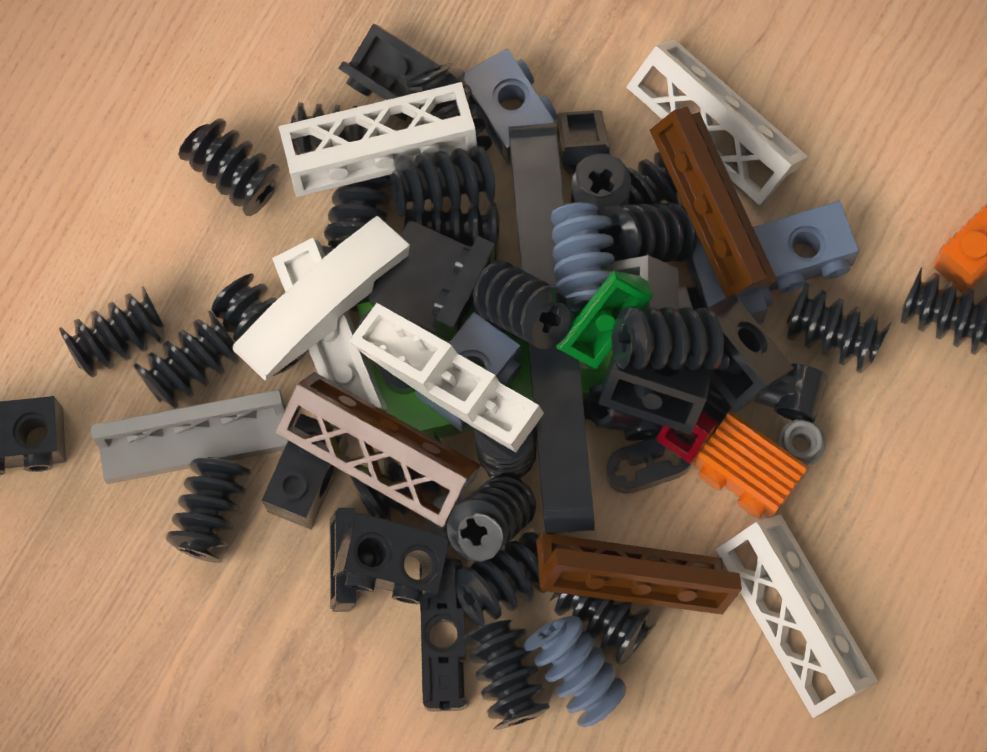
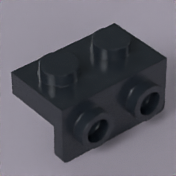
M373 23L350 62L342 61L338 69L349 76L346 83L353 89L368 97L373 91L385 100L422 92V87L408 88L406 82L428 69L439 66V64L381 26ZM404 113L394 114L404 121L409 117Z

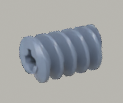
M589 203L567 204L556 208L550 215L551 221L555 226L551 233L552 239L557 244L553 249V257L558 262L554 267V276L559 280L555 287L563 291L567 299V306L571 311H582L612 273L603 271L601 268L610 266L615 262L613 254L600 252L602 249L611 247L614 243L612 236L599 234L600 231L611 228L612 220L609 217L598 215L600 210L598 206Z
M576 616L563 617L544 625L526 640L524 647L526 651H532L539 647L543 649L534 659L535 664L539 667L552 662L553 666L545 674L546 680L554 682L563 678L564 681L556 689V694L562 698L574 694L575 696L566 706L569 713H575L584 709L585 712L577 720L578 726H593L609 715L620 704L626 693V685L622 679L615 677L616 671L612 664L604 662L605 655L601 648L593 647L595 641L589 632L583 631L584 625L581 619Z

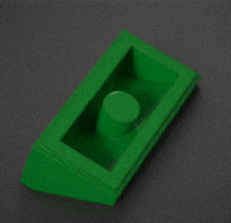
M613 270L574 320L567 336L556 345L557 349L597 369L612 350L611 335L618 314L623 308L630 306L642 309L654 296L648 281L640 276Z

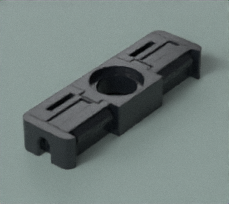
M448 558L444 562L438 594L426 600L421 599L420 603L423 705L430 712L461 711L467 707V700H460V698H465L464 662H459V660H466V641L464 637L465 611L459 602L454 583L456 570L463 567L461 560L457 558ZM420 564V566H419L420 577H421V575H422V566H421V564ZM449 622L454 625L457 630V639L451 646L440 648L430 641V630L435 624Z

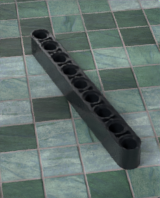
M556 124L509 127V142L521 269L550 285L556 286L559 280L554 276V267L558 262L553 257V249L557 244L552 239L551 233L555 226L551 221L550 215L556 208L564 206ZM571 311V312H572V315H573V318H572V323H573L574 320H575V315H574V311ZM528 342L533 402L538 404L544 412L535 427L545 533L559 534L594 531V510L579 360L557 349L556 345L548 349H539Z

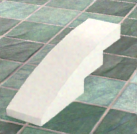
M378 216L374 217L340 243L273 303L233 345V351L265 381L334 331L337 328L338 317L371 294L376 279L408 257L410 245Z
M376 303L349 340L353 347L391 374L514 452L518 451L544 414L538 404L501 384L493 373L457 354L451 344Z

